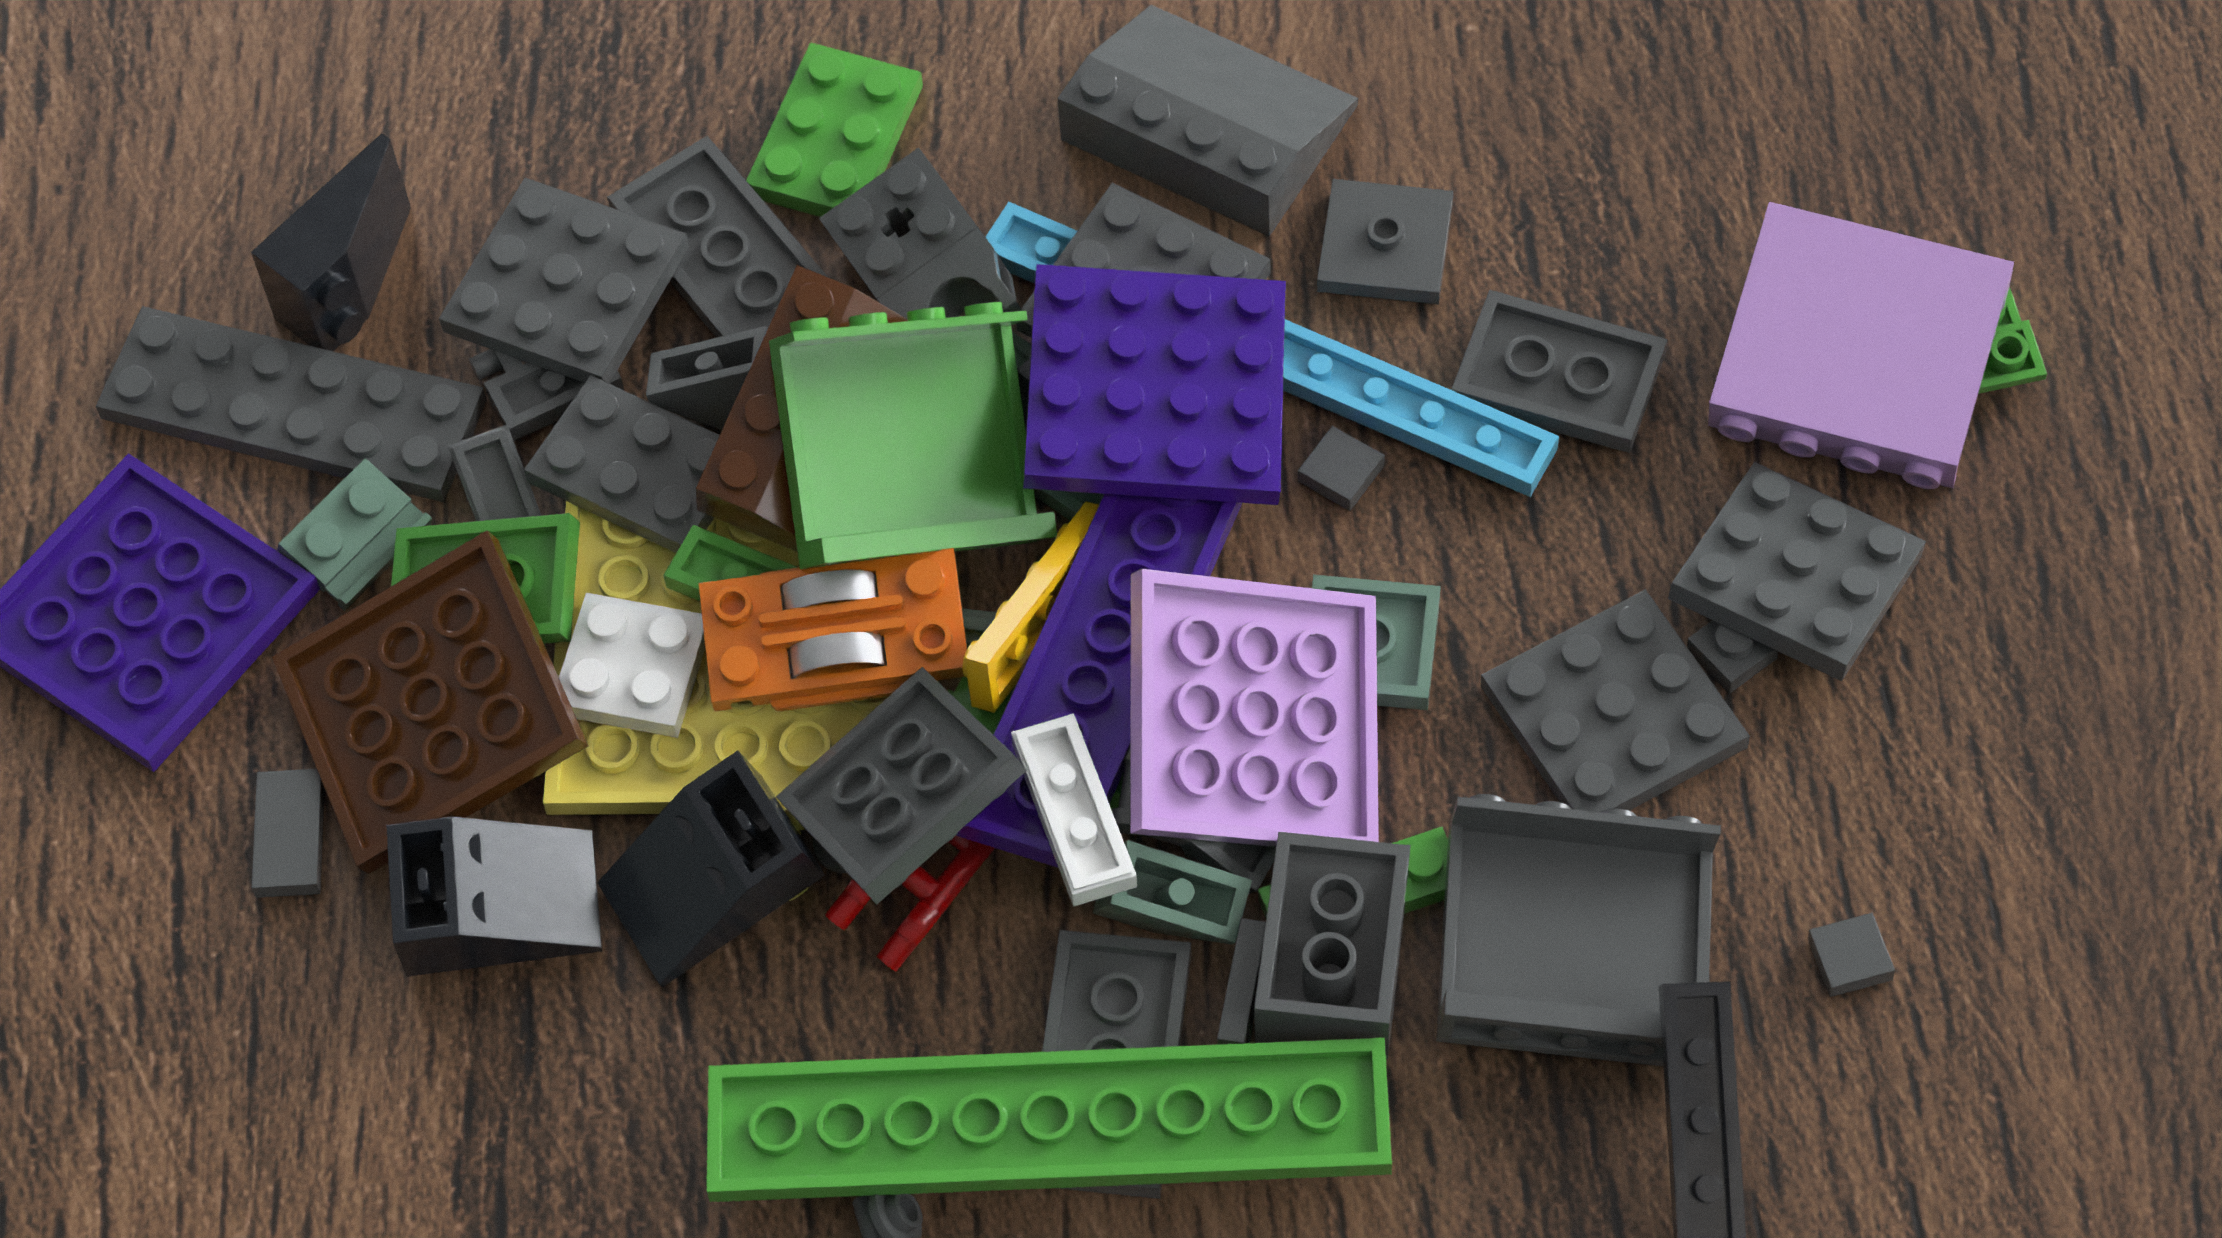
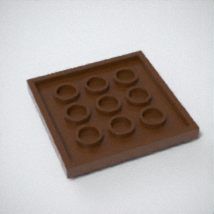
M488 530L272 656L355 864L367 874L388 863L386 825L444 817L466 818L588 747L500 542Z

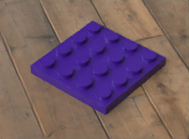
M1036 264L1023 488L1278 505L1281 492L1286 281Z
M128 453L0 589V667L146 768L155 772L320 590V586L316 576Z

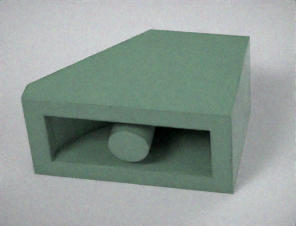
M1129 840L1124 842L1137 875V887L1097 899L1093 914L1153 933L1231 945L1236 942L1240 920L1244 913L1252 883L1251 879Z

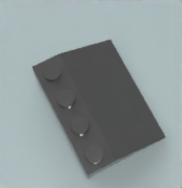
M1153 5L1147 7L1092 51L1057 98L1062 141L1269 237L1358 106L1357 97Z

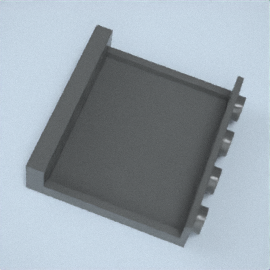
M1478 794L1470 798L1457 797L1448 831L1436 1041L1663 1066L1659 986L1661 984L1709 982L1713 851L1720 837L1721 826L1702 824L1698 819L1689 816H1673L1667 819L1639 817L1629 810L1618 808L1606 809L1601 812L1575 810L1564 803L1545 801L1535 805L1506 802L1503 798L1492 794Z

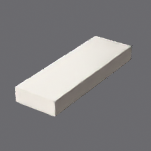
M1070 714L1011 732L1012 746L1017 759L1027 770L1023 775L1073 906L1136 888V872L1075 715Z

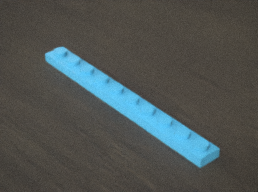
M1008 201L986 235V239L992 245L1009 273L1035 284L1036 264L1053 265L1077 230ZM1285 319L1283 391L1526 496H1532L1558 450V435Z

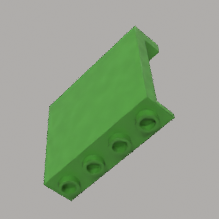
M989 302L964 307L965 316L946 318L944 307H933L907 312L908 321L888 323L886 312L851 316L848 318L849 327L829 328L828 318H810L790 322V333L769 340L800 569L954 548V552L1029 544L1057 536L1054 512L1037 513L1034 489L1023 488L1026 430L1011 325L1028 320L1027 311L1003 313L1002 302Z

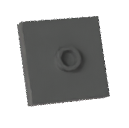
M1333 179L1317 277V292L1439 304L1454 191Z

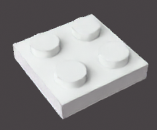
M586 592L559 675V680L576 718L678 738L705 651L702 613Z

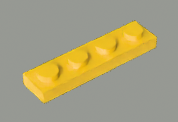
M1085 501L1072 520L1061 526L1054 543L1041 560L1034 562L1030 566L1026 578L1009 601L1006 600L999 606L995 619L982 636L968 646L963 659V674L968 680L972 707L995 713L1018 683L1099 504Z

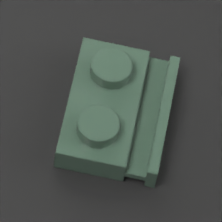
M365 458L278 543L277 551L316 576L320 590L322 592L326 591L338 602V606L346 611L393 564L396 528L431 525L432 517L426 512L423 514L411 503L410 497Z

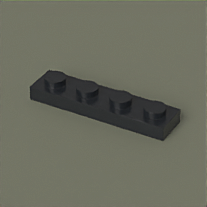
M1731 981L1661 984L1659 986L1673 1238H1746Z

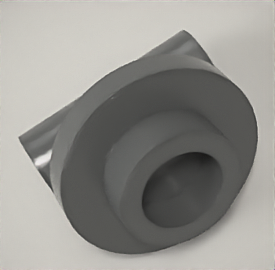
M875 1194L872 1196H859L853 1200L852 1204L862 1238H921L922 1211L911 1194Z

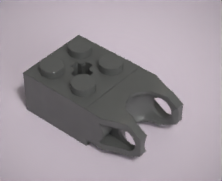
M919 147L819 218L876 300L906 319L907 312L933 307H944L946 318L958 317L961 313L965 312L964 307L989 302H1002L1003 313L1023 311L1016 301L1011 274L992 245Z

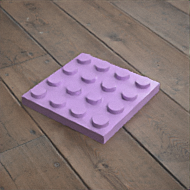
M1141 569L1131 574L1130 834L1272 847L1277 845L1278 831L1379 842L1376 596Z

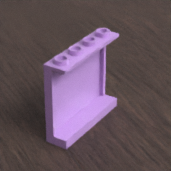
M1769 202L1709 402L1708 426L1718 428L1722 435L1736 441L1750 442L1754 438L1777 443L1782 450L1795 456L1813 457L1816 454L1840 459L1845 467L1857 472L1874 473L1879 469L1902 475V478L1907 483L1916 487L1935 489L1941 485L1953 488L2001 310L2004 308L2010 287L2014 262Z

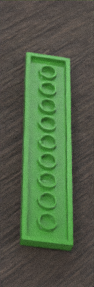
M1385 1038L711 1065L708 1068L707 1194L710 1202L1392 1174Z

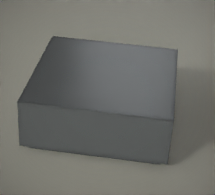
M1332 426L1298 469V482L1351 511L1384 468L1385 455Z
M1873 912L1809 930L1808 942L1829 997L1893 980L1895 968Z

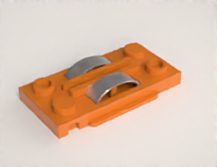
M954 548L808 569L797 567L763 572L760 575L699 583L710 695L714 711L732 709V703L751 701L753 706L771 704V707L776 711H787L888 697L921 667L936 680L965 677L963 674V659L967 650Z

